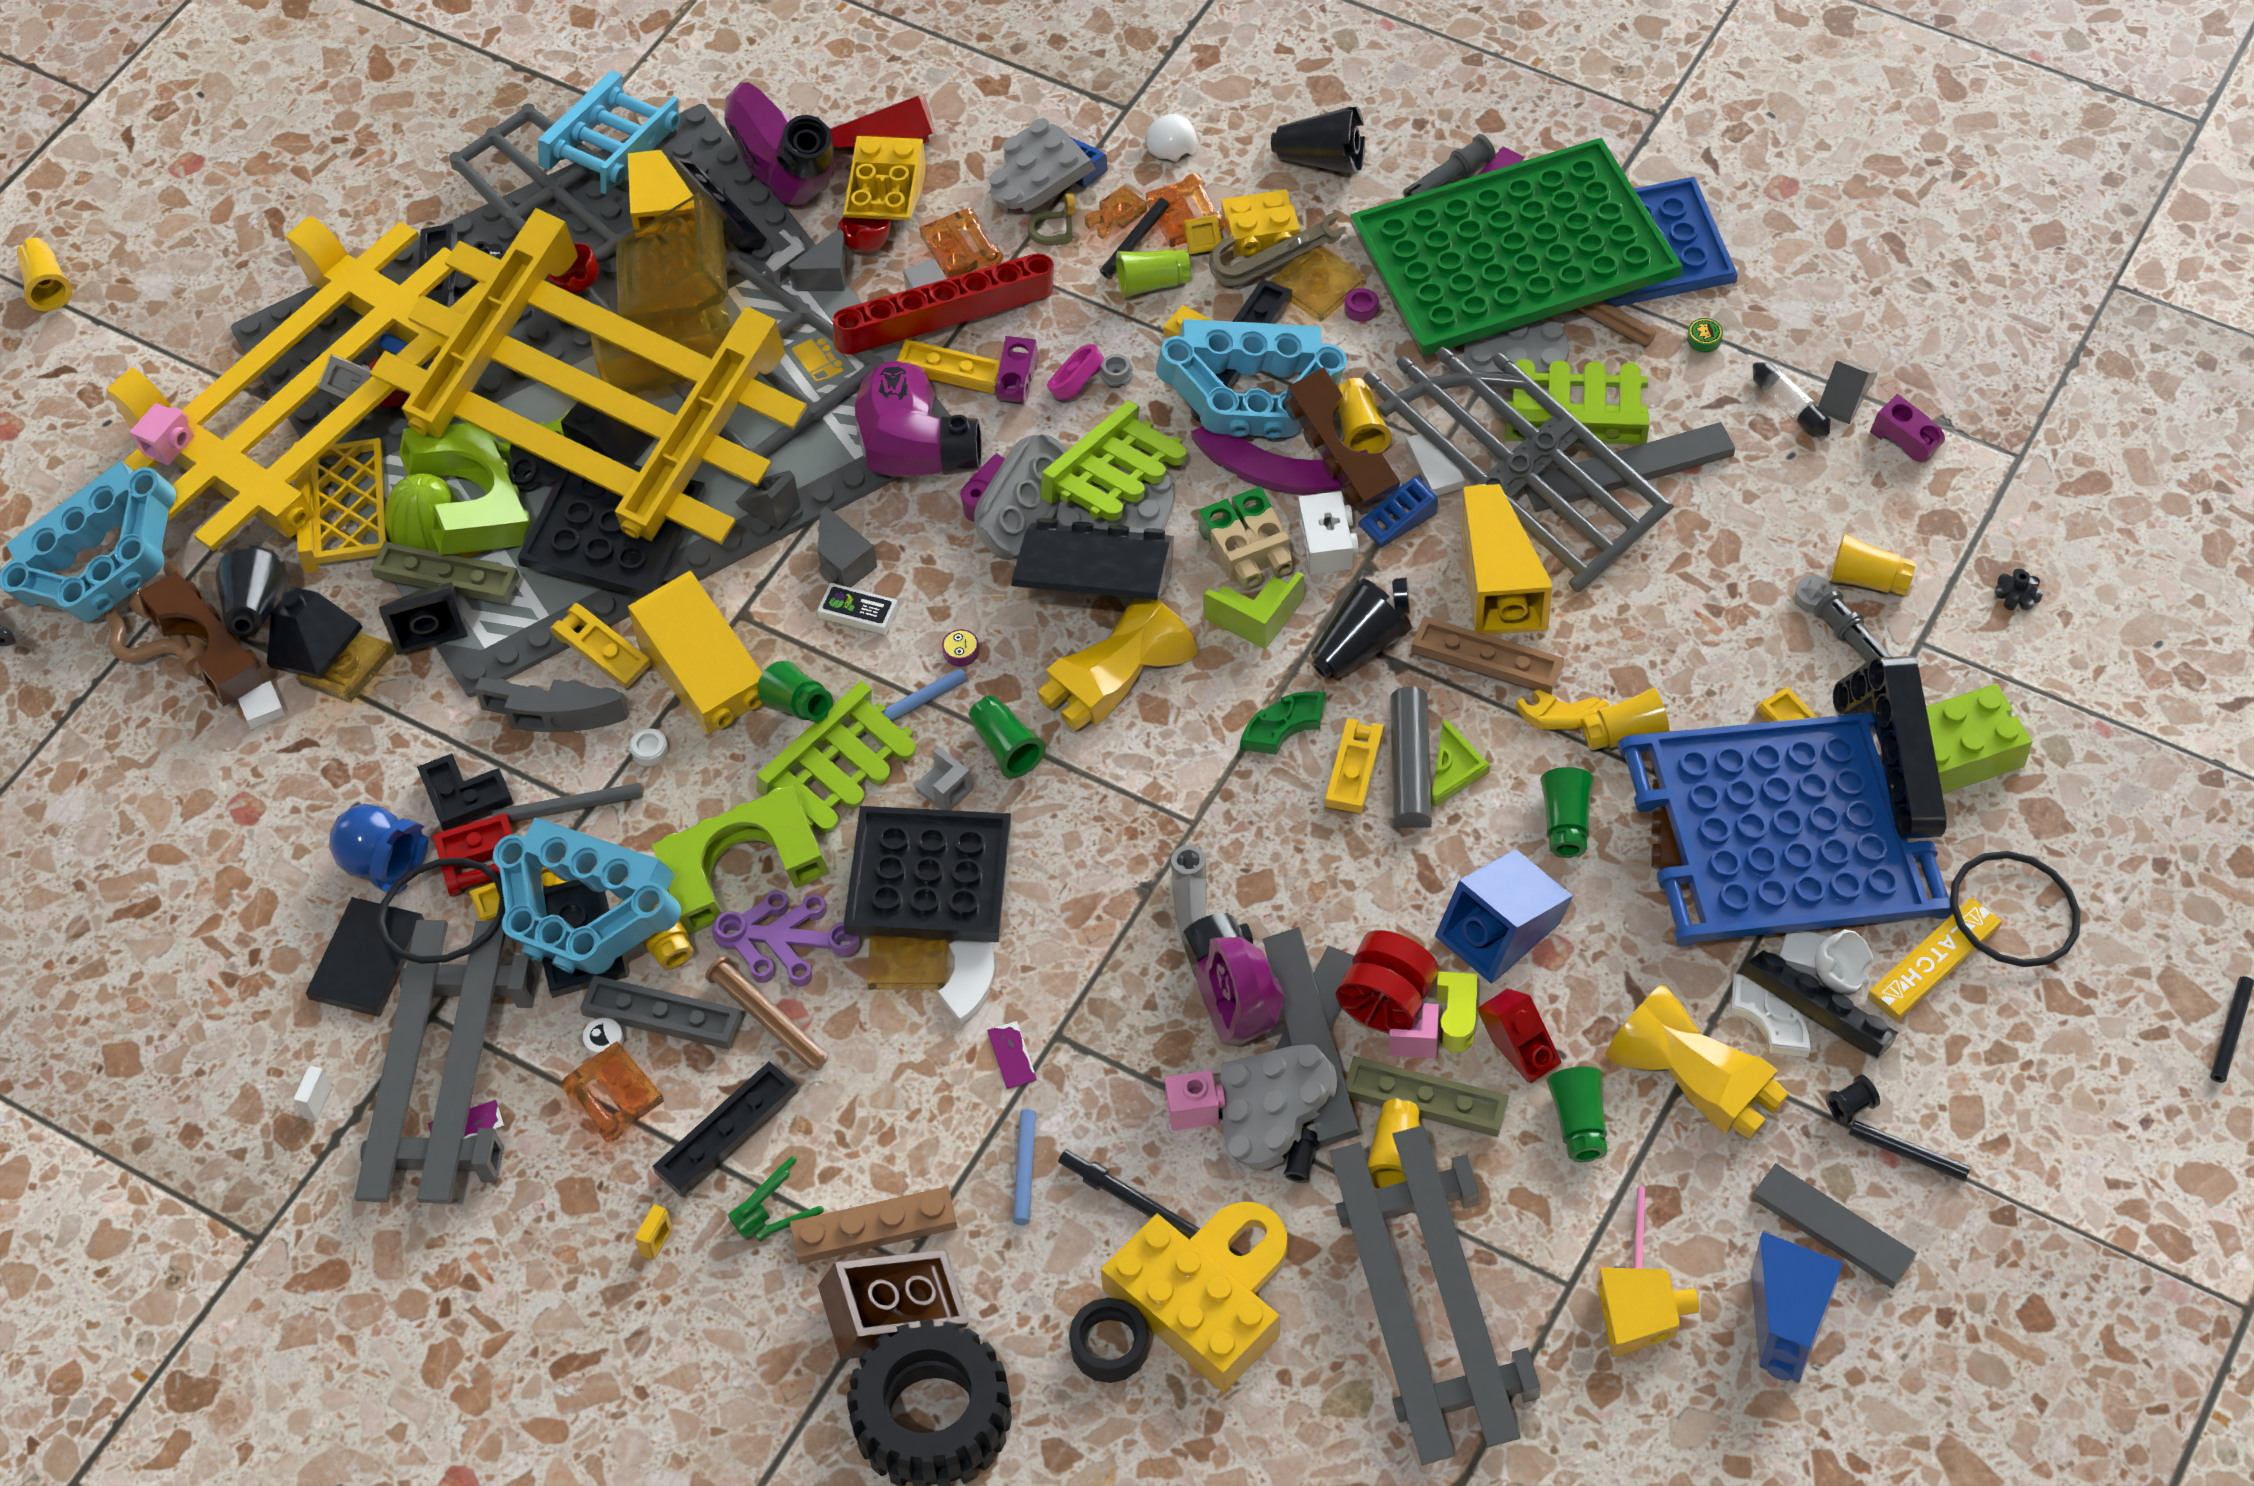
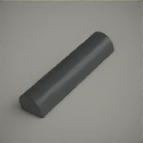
M1402 687L1395 690L1390 696L1393 828H1431L1428 696L1420 688Z

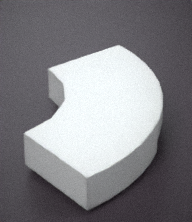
M955 940L949 944L950 953L955 961V970L949 982L938 991L939 999L960 1025H963L978 1012L990 993L995 970L991 942Z
M1734 973L1731 1014L1746 1018L1759 1028L1766 1039L1768 1053L1808 1058L1810 1053L1809 1034L1799 1011L1747 977Z

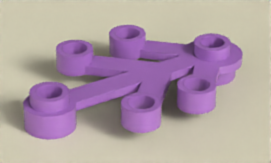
M778 890L772 891L766 895L765 900L742 915L734 911L722 913L717 917L712 926L714 941L723 948H735L750 966L752 978L758 983L770 981L774 976V967L772 961L768 957L761 956L750 941L765 942L787 968L790 982L797 987L806 986L811 982L812 971L809 963L800 960L789 945L828 948L834 954L841 957L852 956L860 947L859 935L844 934V922L834 925L829 932L793 929L807 919L816 921L825 916V901L818 894L808 895L804 898L802 904L787 913L789 903L786 894ZM774 901L783 902L778 907L771 906ZM813 904L820 905L817 910L808 909ZM768 915L780 917L768 926L755 925ZM729 930H737L736 933L726 934ZM842 941H850V942H851V943L848 944V945H843V946L839 945ZM759 967H768V970L763 973L756 972ZM796 971H806V973L803 976H794V973Z

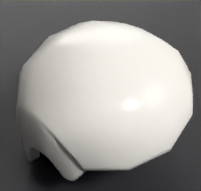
M1175 113L1157 118L1151 124L1145 136L1150 154L1158 159H1168L1174 162H1178L1180 157L1186 153L1191 156L1194 155L1199 144L1191 122L1187 118Z
M1844 929L1820 943L1815 954V967L1823 984L1833 992L1852 994L1870 979L1864 975V971L1867 965L1872 962L1873 955L1866 941L1858 933Z

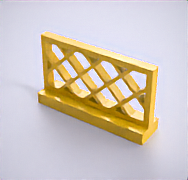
M380 438L334 444L295 478V489L303 493L315 514V517L309 520L304 527L297 530V552L305 573L319 571V564L378 555L384 541L388 542L385 527L386 504L383 450ZM374 451V456L364 465L355 460L362 452ZM335 455L340 458L329 470L320 465V458H325V456ZM347 465H350L358 471L346 481L339 477L338 474ZM365 476H368L375 481V484L364 492L357 488L356 485ZM330 481L341 486L331 497L321 492ZM349 492L359 497L350 508H346L338 503ZM368 503L377 508V511L366 520L357 513ZM333 508L342 515L330 525L322 520V518ZM350 520L361 525L351 536L340 531ZM368 531H371L378 536L379 543L363 545L358 541ZM333 536L343 541L337 549L325 551L323 549V545Z

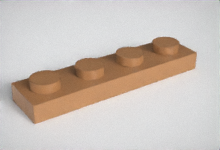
M1426 616L1423 617L1411 645L1412 653L1530 689H1540L1552 695L1564 663L1563 657Z
M949 1186L790 1221L798 1265L958 1229Z

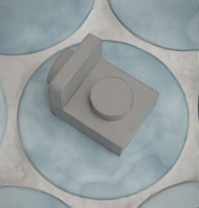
M784 229L778 233L780 251L771 255L765 263L766 277L780 287L791 280L788 265L806 253L803 242L796 236L792 237Z
M331 353L317 386L322 390L347 399L371 378V370L364 364L360 366Z

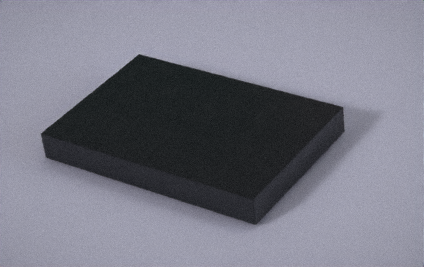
M578 879L543 888L547 916L558 915L575 929L588 925L610 910L605 891L594 892ZM622 955L614 960L609 969L599 974H590L576 968L573 973H569L554 966L552 959L544 957L542 961L552 998L587 989L593 975L612 980L627 978Z
M351 897L306 991L309 1000L380 1017L406 962V959L398 957L382 942L377 926L380 903ZM388 906L385 925L389 938L402 950L409 952L416 920H424L423 915Z

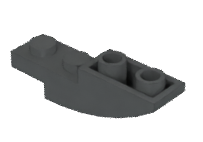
M479 677L475 687L481 709L506 714L512 729L550 733L574 732L612 725L627 720L629 715L623 693L609 687L601 689L586 686L573 680L566 682L554 679L549 691L535 685L527 687L512 684L500 678L493 680Z

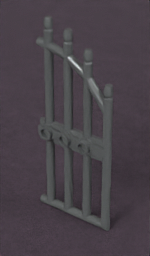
M1441 347L1436 355L1444 365L1449 366L1448 368L1453 373L1429 377L1419 367H1415V364L1410 359L1401 356L1396 361V364L1404 374H1408V377L1415 384L1399 393H1396L1387 383L1382 382V379L1377 374L1371 371L1367 372L1363 377L1366 384L1371 389H1375V393L1384 400L1383 403L1377 406V409L1384 417L1389 416L1394 411L1400 414L1475 483L1473 486L1478 484H1500L1522 527L1575 574L1569 581V585L1576 592L1584 588L1675 507L1515 363L1512 364L1511 360L1501 353H1497L1492 360L1496 367L1501 371H1505V374L1472 371L1459 358H1455V355L1450 350ZM1468 385L1527 439L1511 451L1443 389ZM1491 387L1523 390L1552 417L1537 429ZM1425 394L1429 395L1491 451L1500 462L1486 474L1409 403ZM1578 440L1581 441L1653 507L1640 519L1636 518L1564 452ZM1552 463L1556 464L1625 526L1627 530L1612 542L1547 484L1539 474ZM1528 485L1596 546L1601 553L1586 565L1516 502L1513 497Z

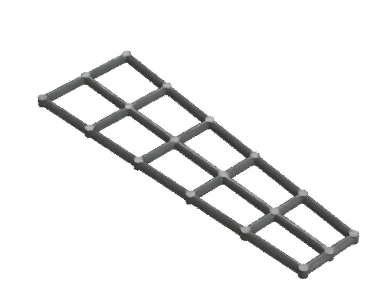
M531 103L524 104L522 110L495 128H488L485 132L486 134L461 151L453 152L449 155L452 169L458 171L507 221L508 226L513 227L518 233L526 223L524 220L526 216L531 214L535 208H540L554 198L606 242L593 251L598 264L615 252H618L670 296L669 299L635 322L648 330L679 307H682L723 342L730 330L693 298L727 273L735 270L793 312L778 323L781 338L802 322H806L833 341V325L813 311L809 304L799 301L740 258L737 252L730 251L702 229L682 232L719 258L721 262L684 288L676 285L628 244L638 237L635 236L633 224L622 232L615 233L566 191L567 188L593 170L577 165L557 180H553L504 138L526 122H532L544 132L554 124L553 121L536 110ZM582 142L574 147L606 161L599 152H594ZM494 146L543 189L516 208H512L467 162L489 147ZM626 175L618 186L628 193L629 176ZM591 287L579 294L583 299L617 314ZM868 350L850 354L866 366L817 402H813L775 368L768 374H761L780 392L807 404V409L794 430L783 426L753 449L727 424H725L718 436L762 457H766L810 423L819 421L822 418V414L858 389L868 372L884 364L883 358L875 356ZM643 359L683 399L684 403L695 384L688 386L678 375Z

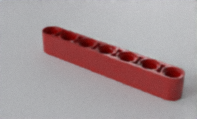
M1031 254L840 309L832 318L834 348L842 354H856L1047 298L1053 292L1054 262L1045 254Z

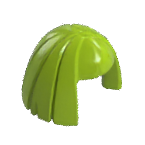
M425 473L408 475L403 480H400L391 490L385 509V527L391 543L438 551L430 532V524L435 504L458 501L451 486L440 477Z

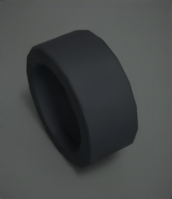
M1110 1297L1093 1300L1082 1307L1071 1322L1069 1340L1073 1361L1080 1371L1091 1379L1107 1383L1126 1380L1138 1372L1146 1361L1149 1337L1145 1318L1135 1306L1125 1300ZM1112 1320L1127 1325L1133 1333L1134 1341L1132 1349L1121 1358L1113 1360L1097 1359L1087 1351L1084 1342L1086 1332L1098 1322Z

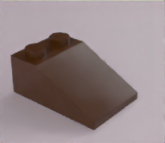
M945 1250L834 1262L818 1285L840 1360L861 1357L866 1349L874 1351L877 1348L876 1339L884 1333H887L889 1337L894 1336L898 1333L896 1327L909 1323L910 1328L921 1326L920 1320H933L934 1326L942 1327L943 1322L948 1321L957 1323L958 1329L966 1327L969 1323Z

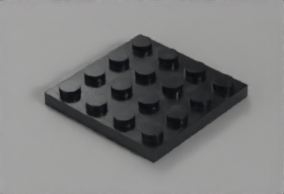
M612 459V460H614V461H616V462H618V463H620V464H622V465H625V466H627V467H629V468H631V469H633V470H635V471H637V472H640L641 469H642V467H643V466H639V465H635V464H631V463L619 461V460H616V459ZM562 469L517 558L519 566L643 598L660 588L688 528L666 518L652 541L641 536L638 539L633 538L621 530L615 513L623 497ZM691 479L682 493L701 502L706 493L705 483Z
M860 806L844 917V934L999 942L1011 830V813Z

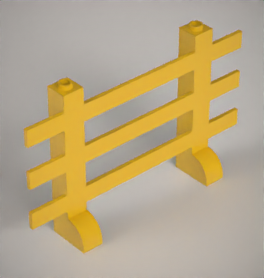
M535 208L501 260L464 242L458 241L446 259L445 265L484 283V286L466 313L463 315L422 295L408 315V320L447 338V341L429 368L425 370L384 351L370 372L371 376L410 394L402 407L408 420V426L418 434L425 436L429 433L440 439L453 417H458L623 497L615 513L621 530L633 538L638 539L641 536L652 541L667 518L722 545L736 523L735 518L682 492L702 461L757 487L761 483L772 462L718 436L738 404L793 430L807 409L806 403L754 379L758 372L764 375L770 373L785 355L777 320L745 306L717 352L710 359L544 281L548 274L556 277L564 274L578 257L566 222ZM530 305L695 383V386L678 413L673 415L509 337L508 334L526 307ZM491 360L660 441L641 471L637 472L471 392Z
M311 215L285 235L310 284L320 289V291L181 410L189 420L187 423L195 436L173 460L186 469L187 472L172 484L177 495L173 506L169 509L167 520L173 519L209 486L232 500L193 534L196 540L212 551H215L253 516H256L288 539L294 536L298 529L304 527L309 520L314 518L315 514L303 493L289 484L397 388L372 376L268 469H265L245 454L320 389L317 384L331 353L351 362L387 330L408 343L396 356L418 367L423 366L430 358L435 359L447 338L409 321L408 315L422 295L426 296L454 271V269L445 265V261L452 251L443 247L406 281L398 285L378 272L420 236L418 231L401 221L357 259L348 255L336 236L323 223ZM479 281L450 308L464 315L484 286V283ZM342 303L364 316L224 440H221L202 427L203 424ZM134 367L128 369L106 388L130 429L139 422L155 403L171 409V405L158 388ZM139 448L123 461L134 471L143 467L153 469L160 463L142 455Z

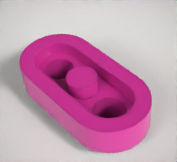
M1089 344L1079 348L1050 378L1047 387L1055 399L1067 401L1075 398L1081 392L1083 384L1100 371L1104 357L1095 344Z

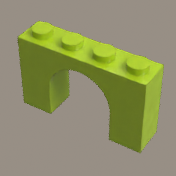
M470 423L448 425L440 439L429 433L425 436L418 434L411 428L403 429L399 456L407 476L415 475L416 473L434 476H459L476 483L486 493L485 496L476 500L434 505L430 532L440 555L523 546L525 532L530 529L529 513L526 509L523 510L520 504L518 488L515 484L511 483L506 460H501L495 435H491L489 432Z
M792 784L783 788L773 789L765 796L748 803L738 804L728 812L714 818L704 819L691 828L679 833L669 834L662 840L651 844L656 858L675 873L668 890L680 904V920L689 934L713 925L717 917L722 914L712 888L711 874L717 859L727 849L738 843L761 841L776 848L795 889L830 874L801 801Z

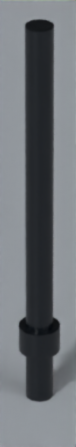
M1068 1149L1062 1152L1058 1163L1083 1177V1183L1097 1191L1100 1188L1150 1218L1158 1213L1189 1240L1200 1230L1199 1227L1109 1174L1110 1170L1096 1161L1091 1164ZM1231 1246L1229 1247V1250L1234 1255L1244 1256L1243 1253Z

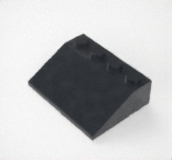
M1039 518L1036 520V523L1032 522L1025 531L1011 586L1158 600L1171 579L1174 536L1165 535V530L1157 528H1146L1144 533L1129 532L1130 527L1124 525H1109L1107 530L1094 528V524L1090 522L1078 521L1073 522L1072 526L1058 525V520Z

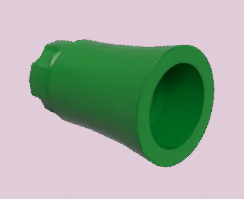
M778 661L771 664L764 670L759 679L758 696L762 704L768 709L785 712L801 720L819 722L827 718L829 710L833 707L831 693L825 690L822 684L804 674L792 662Z
M985 696L973 704L968 715L975 726L976 733L994 756L1002 774L1008 778H1017L1032 771L1045 754L1046 745L1044 741L1031 732L1014 715L1009 707L1002 704L996 696Z
M1555 768L1545 772L1540 778L1545 801L1549 849L1555 856L1561 858L1581 856L1587 849L1590 797L1594 778L1590 772L1580 768Z
M1578 1066L1553 1073L1548 1077L1547 1085L1555 1103L1562 1139L1566 1144L1569 1159H1573L1574 1162L1583 1163L1603 1158L1607 1154L1605 1139L1607 1130L1602 1099V1071L1595 1067Z

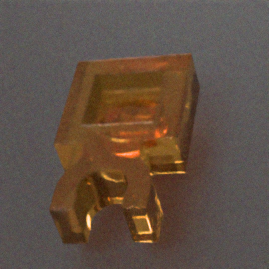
M1123 185L1099 202L1100 210L1092 211L1084 216L1085 226L1090 229L1094 225L1100 224L1097 226L1098 236L1103 239L1110 234L1113 226L1118 225L1123 229L1146 213L1147 202Z

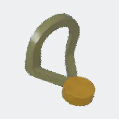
M1073 193L1064 195L1065 207L1062 211L1041 212L1031 217L1028 222V234L1032 240L1041 245L1050 246L1071 242V215H1075ZM1066 217V233L1044 236L1039 234L1034 227L1040 220Z

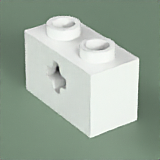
M1341 491L1298 496V519L1309 574L1352 570L1353 555L1359 554L1358 539L1356 533H1350L1349 526H1353L1352 511L1350 505H1344Z

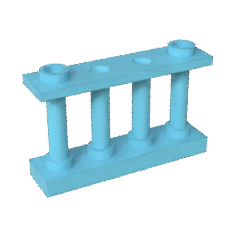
M611 70L538 139V165L551 170L560 160L567 159L600 173L601 193L607 195L616 185L621 184L629 173L628 153L651 151L670 132L676 130L680 122L678 98L672 96L660 109L626 95L623 90L622 74ZM621 106L649 119L641 126L610 112ZM602 123L631 137L625 143H621L593 131V129ZM585 141L613 154L604 161L574 147L578 143Z

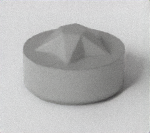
M1804 577L1797 584L1795 601L1803 610L1814 613L1818 602L1832 592L1833 587L1823 577Z

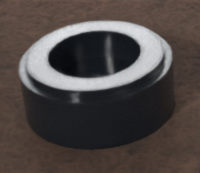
M1407 577L1394 578L1392 581L1394 608L1399 605L1405 614H1410Z

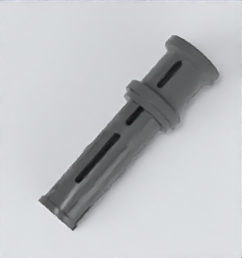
M1482 134L1473 137L1472 143L1463 149L1457 148L1451 152L1449 160L1405 188L1403 190L1404 198L1447 185L1460 176H1470L1474 173V168L1483 162H1490L1495 159L1496 154L1492 143L1486 136Z
M1832 591L1818 602L1814 613L1819 618L1823 617L1834 628V635L1843 641L1847 640L1866 662L1875 657H1892L1884 646L1866 629L1863 616L1859 612H1853L1843 601L1844 596L1840 591Z

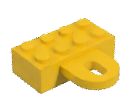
M1238 1202L1222 1208L1190 1240L1156 1213L1101 1268L1102 1288L1112 1298L1125 1300L1135 1306L1145 1318L1146 1326L1150 1331L1225 1393L1280 1336V1315L1256 1296L1255 1293L1282 1266L1287 1254V1232L1282 1220L1274 1211L1254 1202ZM1259 1227L1266 1233L1265 1237L1248 1254L1237 1256L1229 1250L1230 1245L1246 1229Z

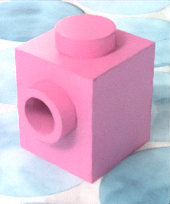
M155 403L129 431L142 455L167 466L195 436L187 423L189 421L187 416L176 407H171L170 409L158 403Z
M1212 1070L1164 1077L1166 1101L1172 1131L1219 1124L1218 1109L1225 1108V1099L1222 1084H1214Z

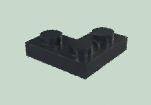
M452 753L417 766L443 831L492 813V810L514 804L500 768L464 781Z

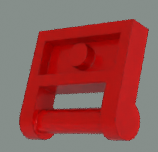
M503 813L433 834L439 859L464 857L481 862L493 858V851L497 843L505 836L511 835L512 830L507 814ZM496 864L488 866L501 877L500 868ZM464 865L441 866L449 896L460 894V889L491 881L484 872L478 869L456 875L455 869L464 867Z

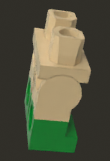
M1261 486L1233 496L1232 505L1227 498L1198 509V530L1205 541L1208 540L1216 552L1218 560L1226 570V575L1230 582L1237 579L1247 590L1262 582L1260 570L1270 567L1274 575L1278 577L1291 573L1290 538L1286 531H1284ZM1256 500V505L1244 509L1243 506L1246 502ZM1223 513V517L1211 521V517L1214 514Z

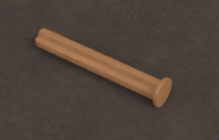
M1603 300L1576 309L1643 346L1650 345L1655 337V328Z
M722 956L711 964L705 976L708 982H716L808 1068L812 1070L822 1068L823 1064L828 1060V1054L731 966V959L729 957Z

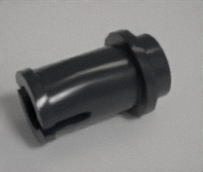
M1302 1128L1299 1143L1294 1140L1283 1174L1286 1179L1297 1183H1307L1309 1181L1314 1153L1320 1149V1142L1316 1132Z

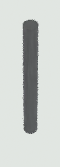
M641 783L496 809L492 810V817L506 813L509 822L641 798L643 797Z

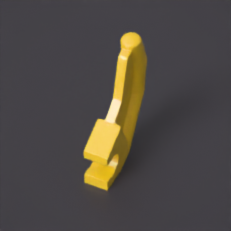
M1540 689L1534 691L1533 700L1537 705H1528L1523 697L1516 700V710L1523 719L1541 730L1579 729L1582 727L1581 718L1597 713L1598 709L1610 706L1606 699L1600 700L1597 697L1574 703L1558 701L1557 697Z

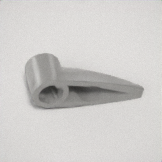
M1192 845L1179 847L1174 851L1171 858L1174 906L1181 940L1183 931L1190 924L1206 917V858L1200 848Z

